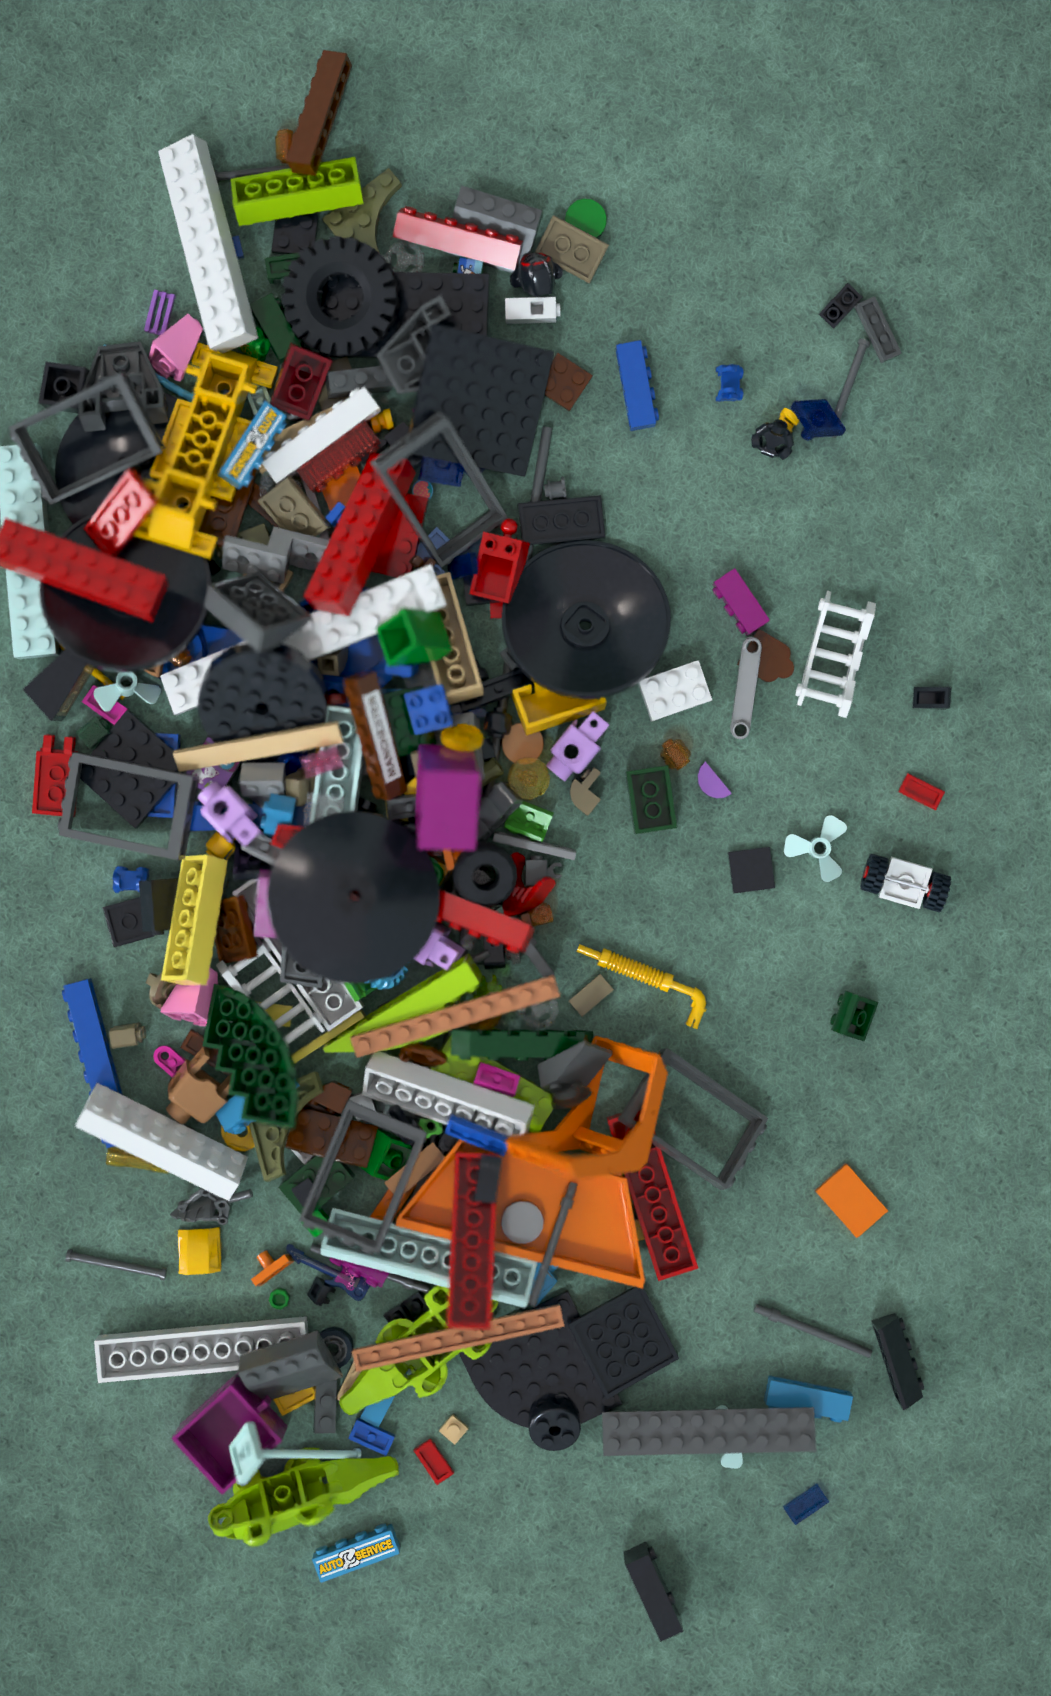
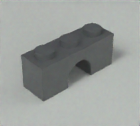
M383 366L328 372L325 378L328 399L348 397L357 388L362 389L365 387L369 394L388 392L393 387Z

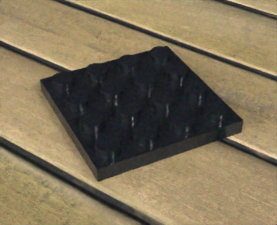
M126 710L91 753L92 755L179 772L173 756L174 750L130 710ZM85 763L82 764L80 779L134 828H139L176 783L174 781Z
M634 1286L567 1323L605 1399H609L679 1359L644 1288Z

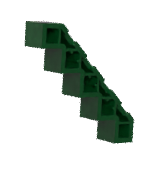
M452 1029L451 1055L459 1056V1060H471V1057H487V1060H500V1057H516V1060L527 1061L528 1057H544V1060H548L583 1041L592 1043L593 1031Z

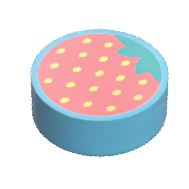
M419 480L413 485L412 493L431 499L433 487L430 482Z

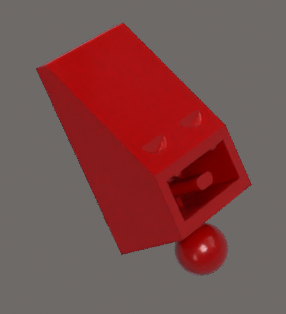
M508 518L502 522L501 530L503 536L483 532L469 594L510 603L526 564L530 547L529 542L511 538L518 529L515 520Z

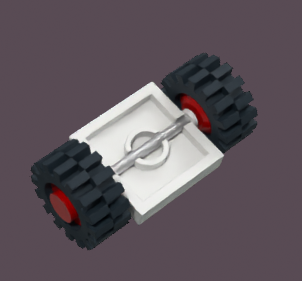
M871 854L865 865L860 889L879 894L880 898L920 909L922 903L923 908L940 913L948 898L951 877L937 872L932 873V868L896 857L891 856L889 861L888 858Z

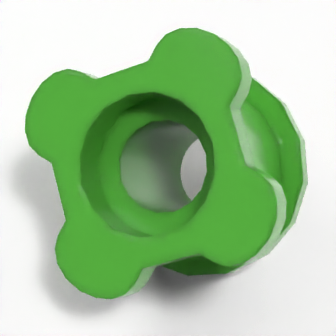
M426 1117L421 1118L419 1121L423 1131L428 1132L426 1138H430L431 1135L435 1134L440 1135L443 1131L442 1123ZM433 1122L435 1124V1127L430 1128L428 1126V1123Z

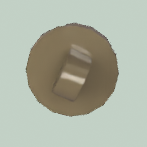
M150 973L145 982L151 986L149 998L153 1005L161 1009L176 984L162 981V973L158 976Z

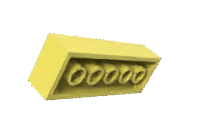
M210 855L185 856V859H182L162 981L179 985H207L228 860Z

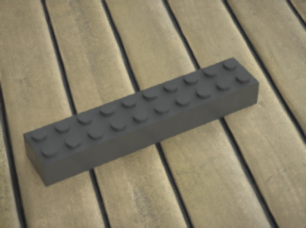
M814 1407L602 1412L603 1456L816 1452Z

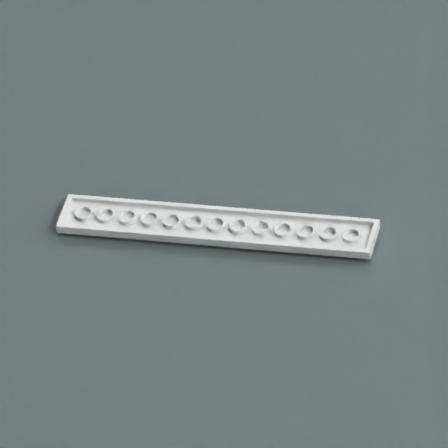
M429 565L360 593L350 617L321 610L310 614L312 615V620L282 643L297 649L304 654L305 658L312 661L378 634L376 628L402 608L433 612L447 606L434 568L432 565ZM224 650L160 675L174 715H179L198 707V696L204 674L211 662L220 656Z

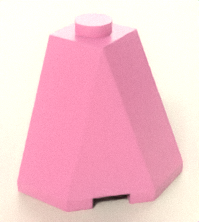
M189 314L185 315L152 342L148 359L152 368L164 378L171 376L175 381L179 382L183 380L186 367L190 364L203 330L197 319L192 318Z
M209 968L207 985L176 984L160 1012L174 1020L181 1021L183 1019L193 1022L194 1025L206 1027L214 984L218 985V972Z

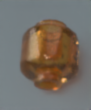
M670 738L661 745L663 749L660 752V757L668 765V768L679 770L690 762L691 752L681 739L673 741Z

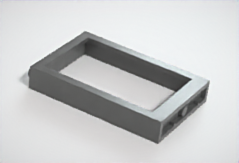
M126 370L9 427L12 441L18 444L23 461L28 463L31 468L32 478L34 481H38L41 487V494L50 505L153 457L166 449ZM117 384L149 447L58 489L26 428Z
M440 412L370 462L423 546L440 567L450 564L453 558L460 553L466 552L476 541L482 540L483 532L488 533L492 529L498 528L508 518L449 420ZM442 432L489 511L440 548L436 549L387 471L436 434Z
M72 752V756H70L68 761V767L70 768L69 776L65 780L66 794L61 803V808L63 809L62 818L58 822L59 836L174 860L185 859L199 776L82 752ZM82 763L179 782L168 849L71 829Z
M668 1048L661 1049L658 1054L662 1057L665 1067L668 1064L750 1121L718 1177L653 1134V1145L717 1189L727 1190V1188L729 1189L734 1184L736 1179L734 1176L737 1171L744 1167L748 1152L751 1153L755 1148V1141L765 1131L767 1127L766 1122L769 1118ZM647 1072L618 1118V1121L630 1129H633L638 1123L633 1119L644 1103L650 1073Z
M348 1100L299 1218V1221L303 1222L302 1226L313 1231L315 1228L323 1230L322 1235L332 1239L335 1236L342 1238V1243L354 1247V1244L362 1247L361 1251L373 1255L374 1252L379 1253L428 1132ZM353 1116L415 1141L375 1241L312 1215Z

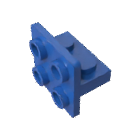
M443 684L429 686L404 694L415 735L454 725Z

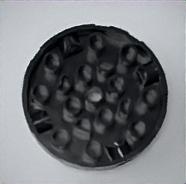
M247 643L236 644L224 650L208 666L199 691L198 712L204 730L214 743L324 724L327 716V703L329 702L328 689L323 681V675L317 666L305 658L302 652L289 645L280 643L275 648L258 653ZM309 749L245 761L265 763L269 759L281 758L283 763L301 756Z

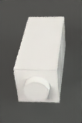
M556 297L505 298L506 324L556 323V316H560V303H556Z

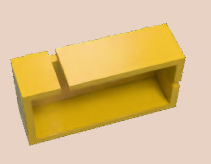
M534 683V694H531V684L512 691V699L526 736L590 715L592 712L596 713L605 710L606 707L605 698L576 699L565 697L548 691Z

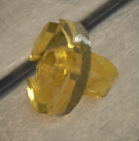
M521 758L513 763L509 770V787L520 798L529 800L537 798L539 795H543L549 787L550 774H548L546 765L539 759Z

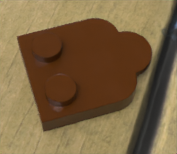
M758 629L753 636L761 642L762 647L757 677L764 682H773L778 677L782 679L790 677L794 672V664L789 659L791 655L789 647L761 629ZM750 641L747 651H755L757 643Z

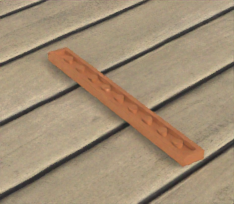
M550 975L351 1036L350 1039L358 1058L560 997L554 975Z
M560 1304L492 1318L490 1330L447 1328L352 1349L356 1372L564 1327Z

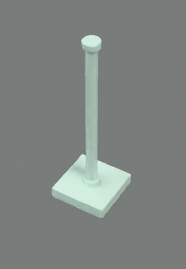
M246 1422L229 1446L238 1484H246L263 1462V1458L354 1459L361 1458L362 1455L360 1448H354L353 1450L261 1449L254 1422Z

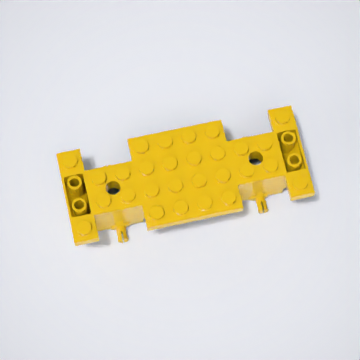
M198 342L191 360L192 365L188 364L185 373L197 376L193 401L191 403L177 398L162 439L166 449L156 455L150 472V477L159 481L156 483L145 479L144 483L149 490L155 491V497L159 502L152 511V517L147 516L133 536L211 560L218 539L217 537L198 532L207 507L215 509L216 500H211V496L232 502L236 491L234 486L217 475L252 422L240 418L248 392L256 394L258 385L272 389L278 373V367L234 351L220 353L210 349L209 345ZM221 390H229L227 394H220ZM181 503L188 504L184 509L178 508Z

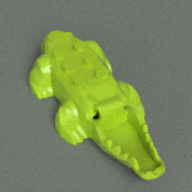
M439 1285L435 1286L424 1298L429 1307L428 1311L414 1322L402 1318L389 1322L381 1330L375 1343L378 1344L447 1329L449 1288ZM492 1300L491 1313L498 1306V1301ZM492 1342L362 1370L352 1387L340 1398L339 1404L345 1413L354 1415L366 1406L377 1404L401 1393L409 1386L415 1388L419 1398L432 1395L439 1391L446 1382L448 1374L446 1363L462 1351L472 1360H475L488 1351ZM409 1369L412 1372L411 1375L406 1374Z
M310 1447V1448H303V1449H300V1450H320V1449H319V1448H312V1447ZM391 1456L380 1458H345L325 1462L320 1461L319 1458H290L284 1467V1472L269 1477H261L260 1471L257 1469L246 1484H238L236 1482L233 1485L234 1496L227 1503L219 1504L210 1511L208 1523L217 1536L229 1539H243L251 1547L261 1546L267 1543L274 1533L289 1529L298 1524L304 1526L319 1524L334 1511V1504H349L355 1499L360 1498L370 1488L376 1487L378 1483H383L390 1477L398 1476V1462ZM325 1476L327 1477V1484H324L322 1481ZM226 1517L222 1524H219V1519Z

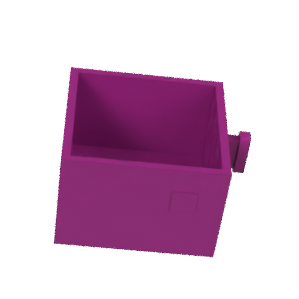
M419 745L415 802V827L418 849L475 850L480 771L477 770L474 750L461 752L449 749L444 745Z
M237 1372L178 1426L172 1440L223 1495L237 1482L229 1446L246 1422H254L261 1449H274L283 1440L288 1426L269 1406L272 1401L271 1398L266 1395L261 1399L247 1389Z

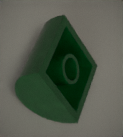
M845 990V993L841 994L838 998L839 1009L837 1014L835 1013L831 1017L830 1024L833 1025L831 1030L847 1037L865 1041L879 1002Z

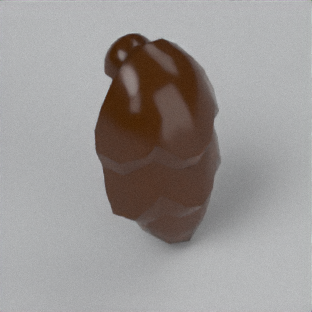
M412 1043L401 1049L399 1059L403 1062L411 1061L417 1065L435 1067L445 1064L447 1056L435 1047L422 1043Z

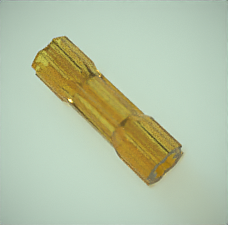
M108 1148L106 1165L169 1173L121 1148Z

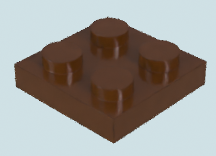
M557 353L551 364L544 395L570 412L593 375Z

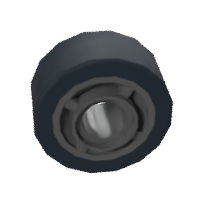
M329 1327L321 1331L319 1334L327 1348L330 1344H336L339 1347L337 1352L330 1351L338 1367L341 1368L346 1365L351 1359L352 1349L354 1348L353 1339L350 1334L339 1327Z

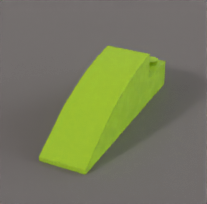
M468 953L453 962L448 971L445 969L438 971L366 1015L363 1019L328 1041L323 1050L324 1052H355L350 1039L353 1035L451 1006L461 998V994L466 991L469 994L479 987L478 984L480 983L482 973ZM444 1031V1032H441V1033H437V1034H434V1035H431V1036H427V1037H424V1038H421V1039H418V1040H414V1041H411V1042H408V1043H404V1044H401V1045H398V1046H394V1047H391V1048H388V1049H385V1050L396 1049V1048L404 1047V1046H406V1045H408V1044H412V1043H419V1042H422V1041H424V1040H427V1039L436 1037V1036H438V1035H440V1034H443V1033H445V1032H447V1031Z

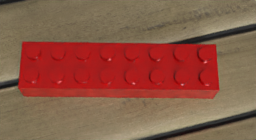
M371 452L304 594L305 599L313 609L350 617L400 509L370 463L381 455L379 453ZM404 458L387 471L403 498H405L416 475L408 459Z
M5 518L1 526L0 567L142 619L154 621L169 585L165 575Z
M641 1106L633 1119L636 1122L640 1121L643 1106ZM621 1113L606 1117L612 1137L623 1141L632 1129L618 1121ZM651 1143L648 1160L640 1171L626 1172L624 1175L627 1178L628 1188L657 1279L661 1281L698 1269V1265L661 1149Z
M455 1152L447 1328L491 1329L496 1204L474 1201L478 1178L477 1173L482 1153ZM482 1154L498 1157V1154Z

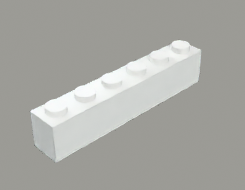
M365 387L352 391L349 394L350 398L344 402L342 400L337 402L332 407L333 410L327 415L326 413L321 414L315 419V424L311 427L308 425L303 427L298 432L299 435L293 440L291 438L287 439L281 444V449L277 452L271 451L264 457L265 460L262 464L276 484H279L289 475L292 477L381 412Z

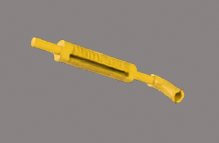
M579 944L576 952L598 960V966L607 967L608 970L611 968V971L615 970V972L618 971V974H626V977H633L634 980L637 978V981H644V984L648 983L652 987H659L660 990L668 992L669 988L691 996L693 1000L691 1004L692 1010L685 1024L698 1029L703 1013L707 1010L705 1008L706 999L701 990L673 981L674 975L670 973L660 972L659 969L656 971V968L653 969L649 965L645 966L644 963L641 964L638 961L634 962V959L630 961V958L627 959L623 955L619 956L618 953H612L608 949L603 948L602 952Z

